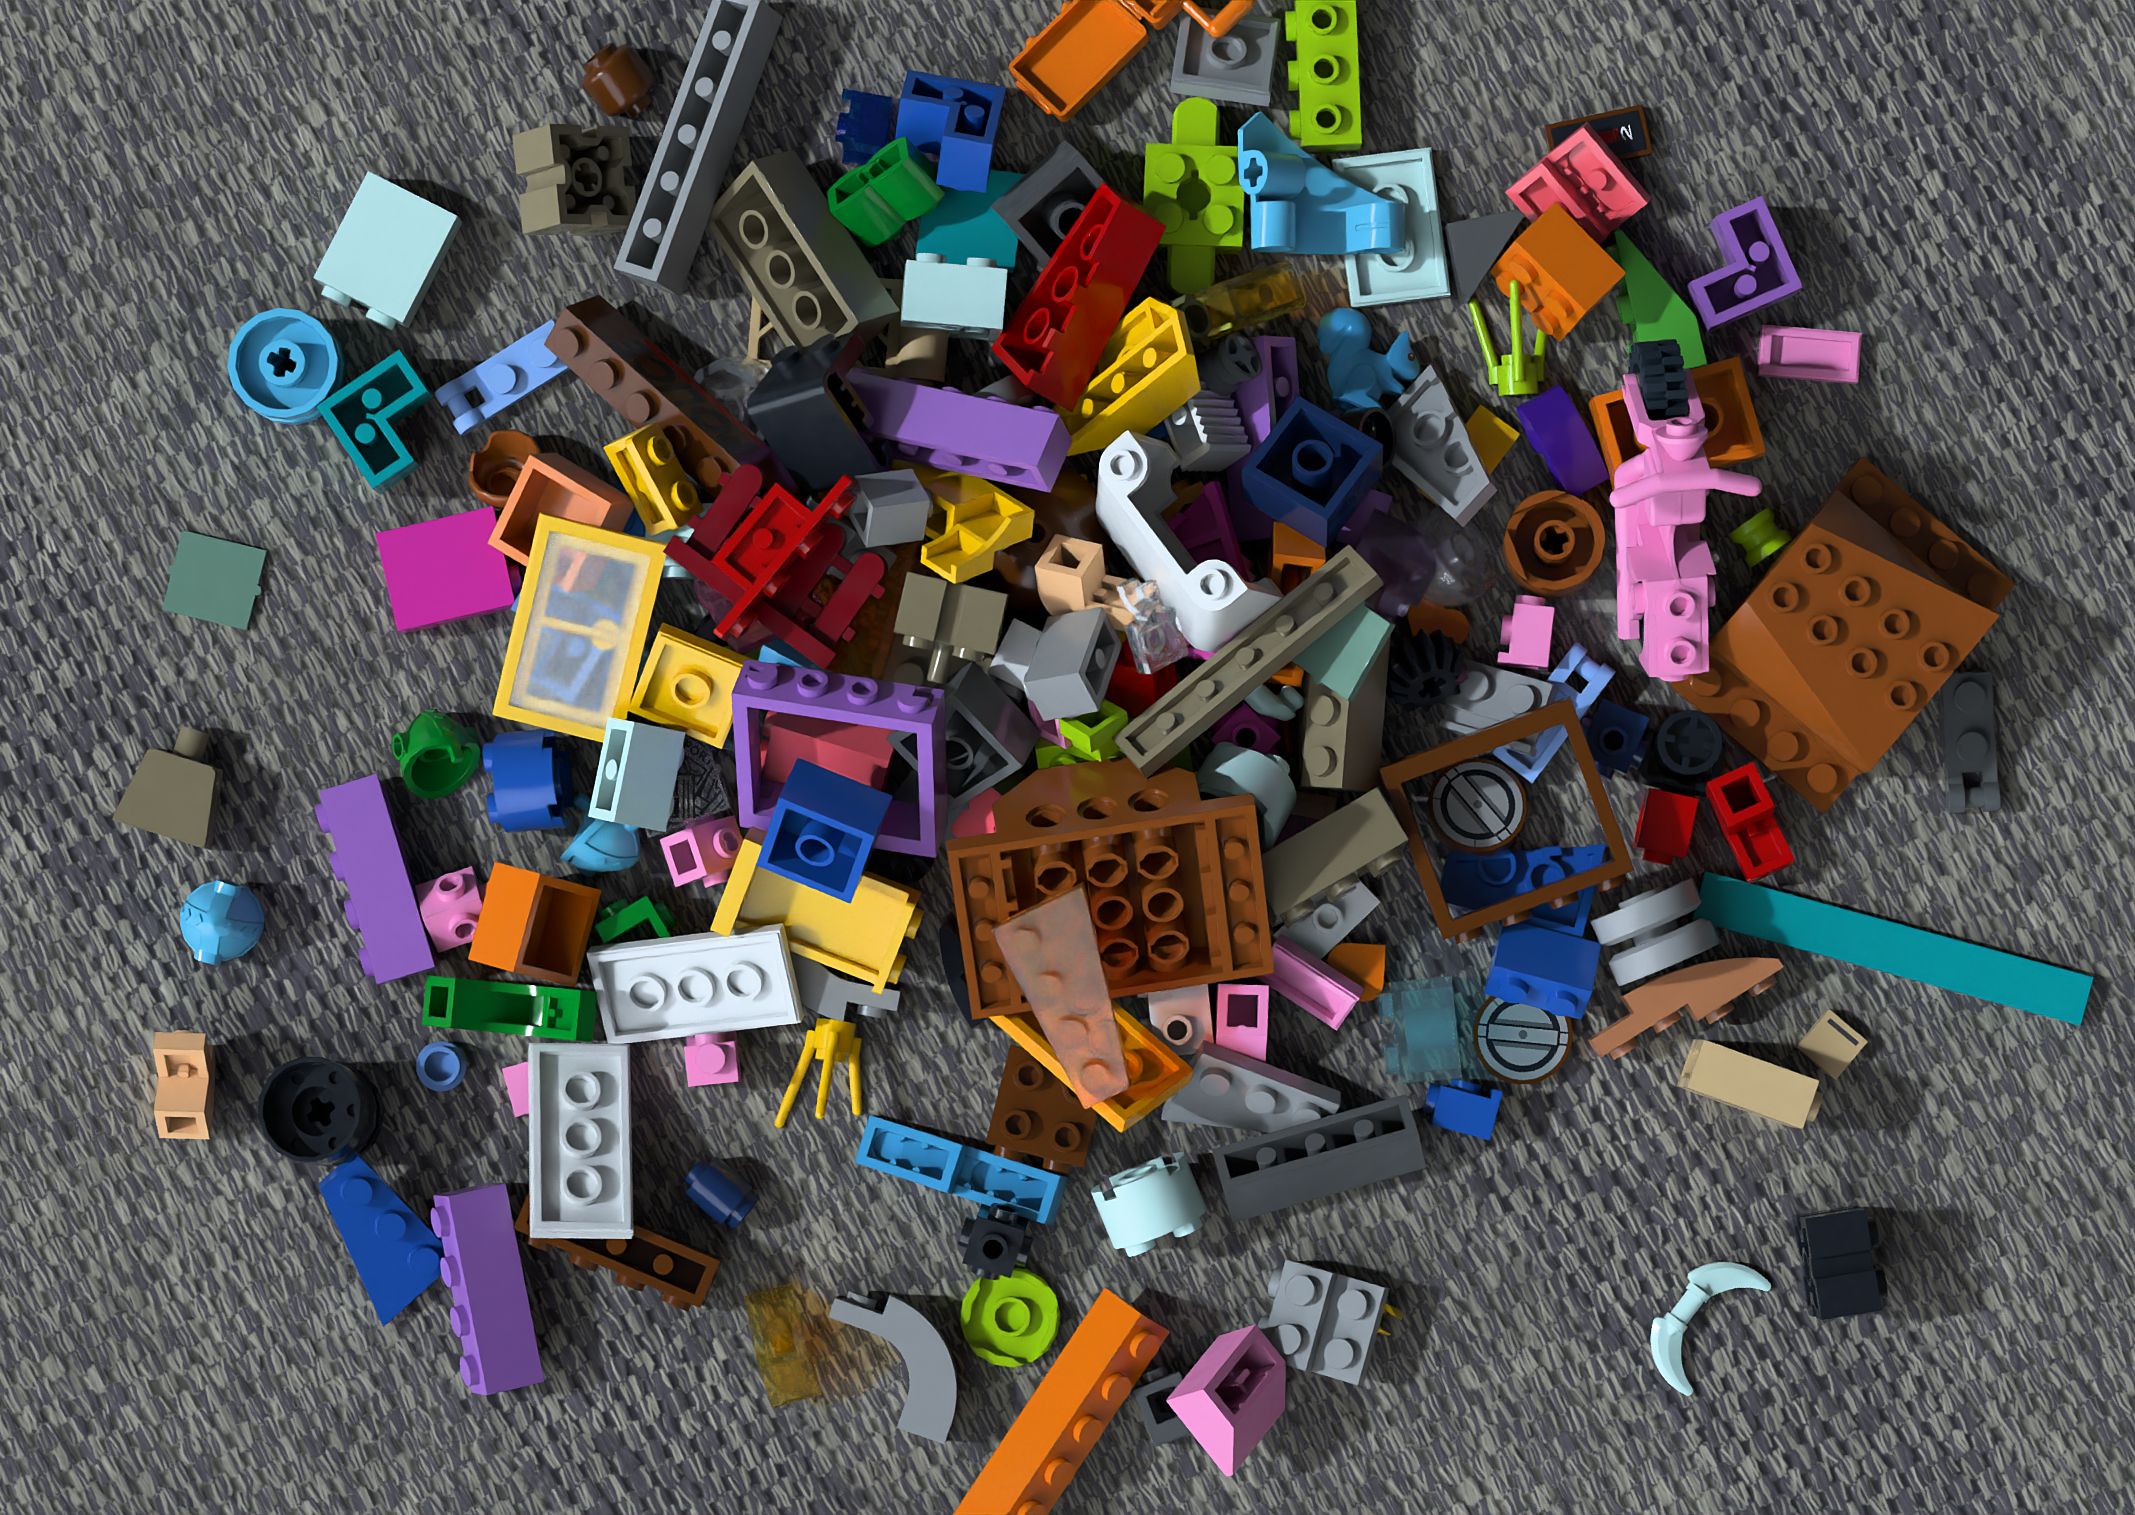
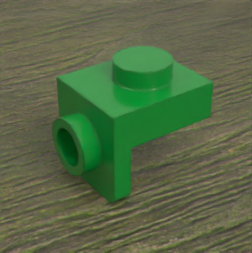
M646 895L633 904H630L627 897L605 908L600 912L604 920L596 924L595 928L604 943L609 944L649 920L660 938L674 937L670 930L676 927L677 923L663 899L654 903L651 896Z

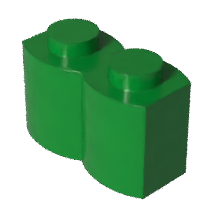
M904 136L884 146L866 164L842 176L827 191L830 212L869 249L881 243H888L896 238L906 221L933 212L941 203L942 197L946 192L944 186L936 185L938 169Z

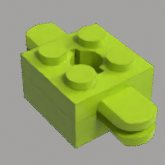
M1201 97L1188 98L1177 106L1172 119V144L1146 143L1143 206L1150 210L1166 226L1155 251L1167 252V284L1170 290L1177 296L1181 297L1190 293L1194 299L1207 294L1213 285L1215 254L1241 255L1244 214V191L1240 185L1238 171V146H1220V113L1214 103Z

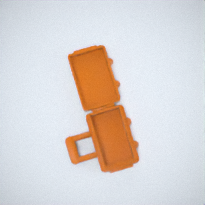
M1193 0L1066 1L1061 6V13L1038 36H1030L1026 40V48L1011 61L1009 70L1017 80L1014 84L1048 117L1053 114L1059 121L1068 122L1149 42V34L1146 28L1139 22L1142 18L1153 29L1161 30L1184 9L1208 31L1210 36L1221 38L1253 8L1255 0H1231L1213 19Z

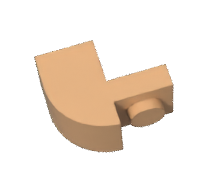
M1055 534L1035 565L1038 593L1043 605L1052 616L1103 607L1114 629L1134 633L1154 601L1152 585L1106 575L1102 544Z
M188 1030L155 1032L153 1053L158 1072V1084L154 1115L159 1138L210 1140L215 1091L216 1063L214 1045L208 1044L206 1033H194Z

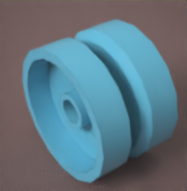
M276 308L258 313L241 326L230 345L227 365L232 386L247 406L275 423L291 425L316 420L322 415L316 406L344 387L347 367L341 345L320 321L300 310ZM293 360L296 363L295 370L292 373L286 370L285 376H283L281 373L283 363Z

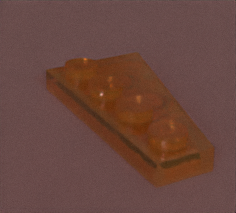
M1082 882L992 925L991 932L1084 1109H1087L1131 1087V1078L1118 1023L1113 1012L1110 989L1100 957L1095 926L1091 919L1087 902L1088 896L1085 884Z

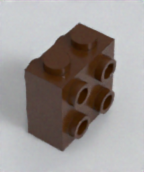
M1011 1044L985 1143L995 1145L993 1155L1023 1162L1024 1154L1027 1153L1043 1157V1168L1072 1174L1073 1166L1084 1168L1098 1112L1027 1050Z

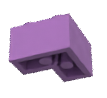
M1763 196L1715 216L1709 225L1727 266L1691 281L1684 291L1705 335L1795 296L1803 288Z

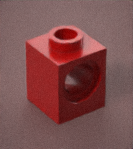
M1126 638L1122 643L1108 685L1110 702L1125 710L1128 718L1136 719L1177 685L1173 645L1153 642L1148 638Z
M1653 788L1644 790L1632 849L1644 851L1642 860L1666 866H1672L1673 858H1686L1699 799Z

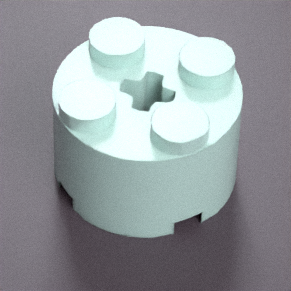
M1220 742L1205 758L1196 775L1201 801L1249 793L1253 794L1261 853L1273 848L1296 804L1295 786L1288 776L1290 767L1284 759L1274 754L1263 755L1251 749L1237 747L1229 742Z
M1183 1152L1173 1153L1176 1163L1165 1165L1161 1156L1110 1177L1109 1180L1112 1188L1103 1193L1099 1184L1091 1190L1113 1247L1115 1249L1125 1248L1128 1257L1154 1248L1156 1246L1154 1239L1173 1231L1175 1237H1181L1203 1226L1200 1216L1207 1211V1208Z

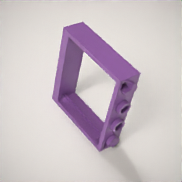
M745 659L731 693L740 827L750 828L754 826L768 831L778 798L785 783L762 780L758 709L917 733L919 804L891 800L875 848L936 858L948 825L944 690ZM928 701H932L931 706H928Z

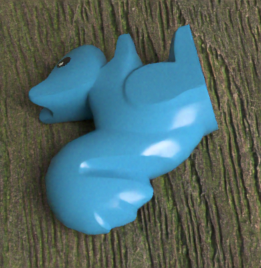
M1339 307L1325 313L1318 322L1319 327L1316 338L1320 341V351L1330 355L1327 378L1333 392L1332 402L1338 409L1345 412L1348 409L1380 407L1383 409V406L1378 402L1383 393L1399 399L1405 388L1398 381L1410 382L1419 376V363L1409 345V333L1407 331L1402 332L1387 354L1384 355L1369 349L1372 328L1371 323L1363 313L1353 308Z

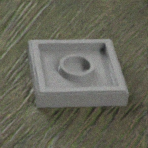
M1200 7L1212 19L1221 11ZM1182 9L1170 92L1269 107L1281 19L1246 14L1225 36L1214 38L1192 16Z

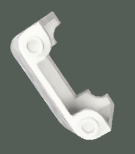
M1127 430L1110 444L1101 456L1096 495V517L1102 528L1144 584L1152 585L1153 596L1186 640L1196 649L1210 653L1218 652L1284 598V595L1272 579L1263 578L1258 582H1245L1237 570L1227 562L1217 559L1207 560L1199 565L1195 562L1160 515L1163 510L1178 499L1171 489L1170 477L1173 469L1177 468L1182 461L1167 442Z

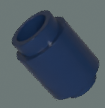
M718 1156L711 1163L702 1157L683 1180L690 1186L685 1196L720 1225L726 1222L733 1229L742 1222L760 1199L751 1191L754 1186Z

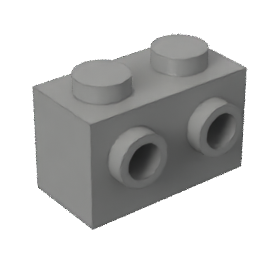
M1103 607L1047 618L1041 637L1036 643V650L1023 682L1027 698L1035 703L1044 721L1064 717L1075 718L1082 714L1099 711L1122 647Z

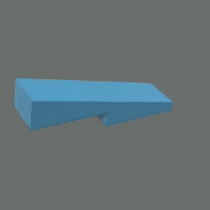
M873 1115L869 1116L855 1159L857 1164L981 1204L991 1206L992 1203H999L1018 1210L1021 1217L1052 1226L1054 1225L1068 1181V1177L999 1157L992 1153Z

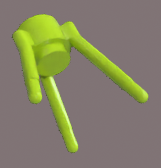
M1514 279L1509 284L1512 355H1502L1501 366H1499L1479 302L1476 298L1469 300L1473 322L1488 366L1489 385L1498 384L1499 396L1539 393L1538 381H1545L1543 364L1548 335L1537 329L1533 362H1531V354H1524L1520 284L1518 280Z

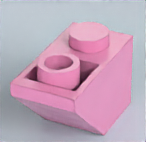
M1217 984L1216 1045L1265 1063L1269 985Z

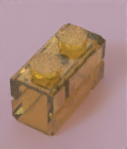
M1289 260L1217 283L1192 294L1194 300L1203 303L1211 314L1212 328L1208 334L1211 341L1305 307L1306 302L1294 266Z

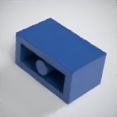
M1521 922L1509 926H1504L1502 923L1494 944L1484 994L1498 997L1508 1003H1520L1547 1010L1557 1016L1582 1019L1593 991L1601 945L1597 942Z

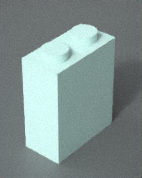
M368 171L313 278L319 284L325 286L321 295L346 308L349 307L351 301H354L369 309L365 316L366 318L387 329L393 330L396 323L409 328L463 222L457 215Z

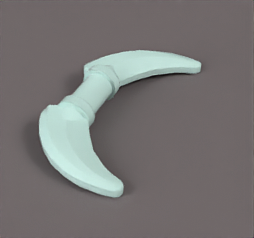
M1714 1262L1695 1268L1688 1273L1687 1278L1690 1283L1686 1287L1687 1291L1670 1313L1667 1312L1663 1318L1656 1317L1653 1320L1650 1341L1654 1362L1665 1380L1686 1396H1690L1693 1393V1389L1685 1376L1681 1361L1683 1333L1688 1328L1686 1325L1703 1302L1706 1303L1711 1296L1734 1288H1756L1769 1291L1771 1289L1769 1281L1752 1268L1734 1262Z

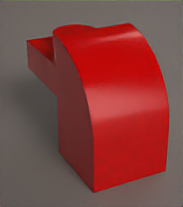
M1753 762L1707 782L1706 794L1716 823L1726 844L1729 843L1748 884L1754 883L1795 863V858L1773 816L1774 803Z

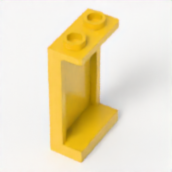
M751 826L741 845L710 930L729 937L733 929L784 923L788 946L791 952L874 984L872 992L879 995L882 994L887 981L897 984L907 958L906 955L898 953L904 936L912 939L915 938L925 912L916 908L921 892L872 872L865 871L851 904L756 866L767 832Z

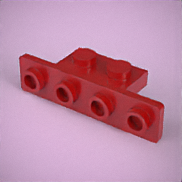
M845 473L813 512L777 482L773 485L710 561L746 591L715 628L713 633L720 639L728 641L732 635L739 639L748 631L758 617L753 611L765 595L773 599L783 589L791 577L786 572L789 566L798 556H801L804 560L809 557L823 540L824 535L819 530L829 518L833 516L837 520L840 519L855 502L857 496L852 492L858 484L855 480Z

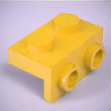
M658 421L613 440L603 447L650 536L669 528L671 530L678 529L688 523L694 514L699 515L705 511L698 499L696 489L689 482L674 453L671 442L664 435Z

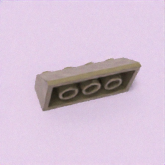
M795 150L752 160L714 204L707 222L708 227L786 347L795 345L797 348L811 345L824 335L834 334L837 337L853 331H857L863 342L867 344L900 311L844 225L830 212L829 202Z
M1378 589L1367 598L1370 601V607L1392 622L1394 592ZM1391 634L1352 702L1347 701L1326 685L1315 684L1313 682L1314 677L1304 670L1302 684L1299 688V694L1304 698V704L1298 709L1292 773V782L1295 789L1368 793L1376 787L1378 788Z

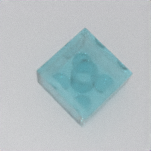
M1451 976L1385 983L1386 993L1377 994L1380 1024H1389L1391 1036L1390 1044H1382L1385 1074H1395V1083L1398 1084L1462 1078Z

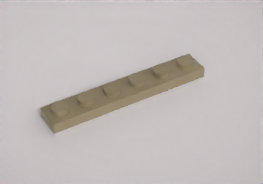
M1348 544L1118 732L1112 739L1147 779L1384 584L1379 575Z

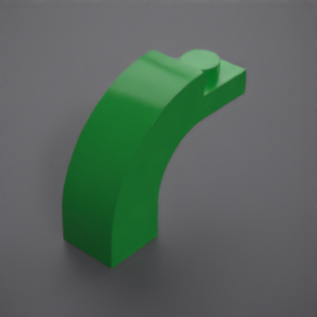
M427 975L422 1025L592 1042L593 1027L597 1018V992Z

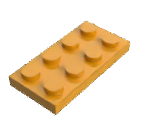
M1112 998L989 1017L1121 1133L1189 1084L1193 1076L1194 1069Z

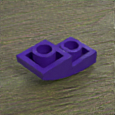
M1555 385L1516 407L1533 452L1543 454L1558 491L1567 492L1577 497L1610 478L1585 423L1561 386Z

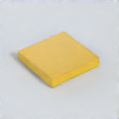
M662 623L628 711L673 730L686 732L685 735L722 749L733 723L732 690L745 659H754Z

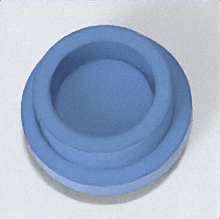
M446 1041L430 1043L422 1049L416 1061V1072L420 1081L434 1091H448L455 1088L462 1082L467 1070V1062L462 1050L455 1044Z

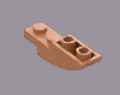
M1748 957L1704 962L1667 972L1620 995L1619 997L1629 1014L1587 1040L1598 1057H1603L1610 1053L1613 1060L1639 1045L1635 1036L1652 1026L1654 1031L1658 1033L1680 1020L1682 1017L1677 1010L1683 1006L1693 1021H1699L1705 1017L1709 1024L1715 1022L1735 1009L1731 1002L1732 999L1747 990L1751 997H1754L1777 983L1778 981L1773 974L1784 967L1779 959Z

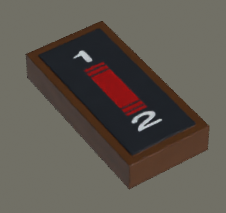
M1642 104L1548 124L1543 127L1548 153L1588 122L1621 162L1651 156L1652 154Z

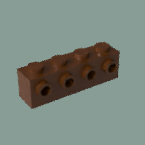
M530 1190L513 1228L525 1233L522 1241L533 1247L550 1252L552 1246L570 1252L571 1255L568 1261L593 1272L597 1271L599 1265L617 1272L615 1281L643 1292L645 1285L664 1292L662 1301L688 1312L692 1305L699 1308L704 1305L724 1259L634 1220L632 1239L530 1238Z

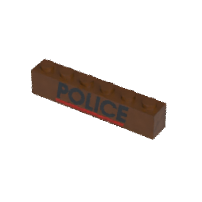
M601 295L564 307L544 346L635 428L640 429L658 421L664 435L671 442L674 453L684 472L715 500L724 488L716 482L722 472L727 471L733 475L736 469L744 464L757 465L764 471L766 485L760 493L762 498L777 482L790 494H796L803 500L807 495L799 489L773 449ZM752 507L749 509V511L747 512V514L744 516V518L742 519L741 523H743V521H744V520L748 517V515L753 511V508H752Z

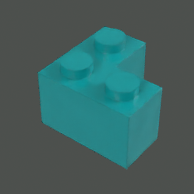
M400 349L316 406L371 488L378 494H382L421 467L393 425L435 397L407 356Z

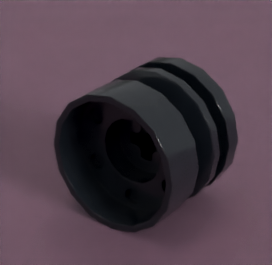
M303 1056L284 1063L268 1077L259 1096L258 1120L265 1139L278 1153L297 1162L337 1167L355 1150L363 1156L373 1147L382 1129L384 1107L378 1088L364 1072L346 1063L331 1059ZM324 1104L335 1106V1110L329 1114L331 1123L320 1120V1117L326 1113L323 1107Z

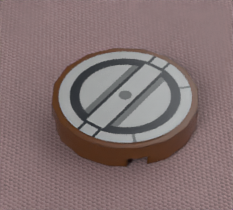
M1484 758L1465 759L1446 767L1433 781L1427 800L1428 823L1436 838L1455 853L1479 855L1478 857L1493 856L1509 848L1521 834L1528 811L1526 792L1517 776L1502 764Z
M1490 996L1479 1008L1472 1027L1474 1051L1482 1065L1496 1078L1517 1085L1538 1083L1555 1074L1568 1058L1573 1041L1572 1025L1569 1016H1557L1547 1010L1532 1006L1508 1003L1494 996Z

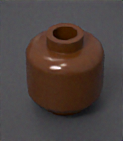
M610 42L582 66L586 72L582 79L583 89L608 117H615L626 112L632 118L653 101L648 92L655 84V73L631 45L624 44L616 47L613 42Z

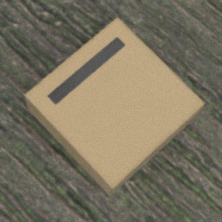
M1827 1009L1795 1048L1829 1077L1836 1080L1868 1041L1830 1009Z

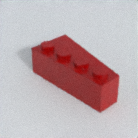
M1102 182L991 349L1026 387L1066 410L1073 412L1152 254L1157 248L1166 226L1146 207Z

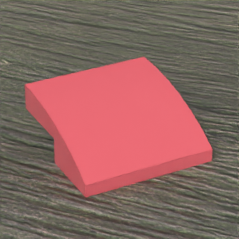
M1588 122L1561 142L1505 191L1531 224L1556 202L1598 245L1607 239L1610 232L1648 204L1651 196Z

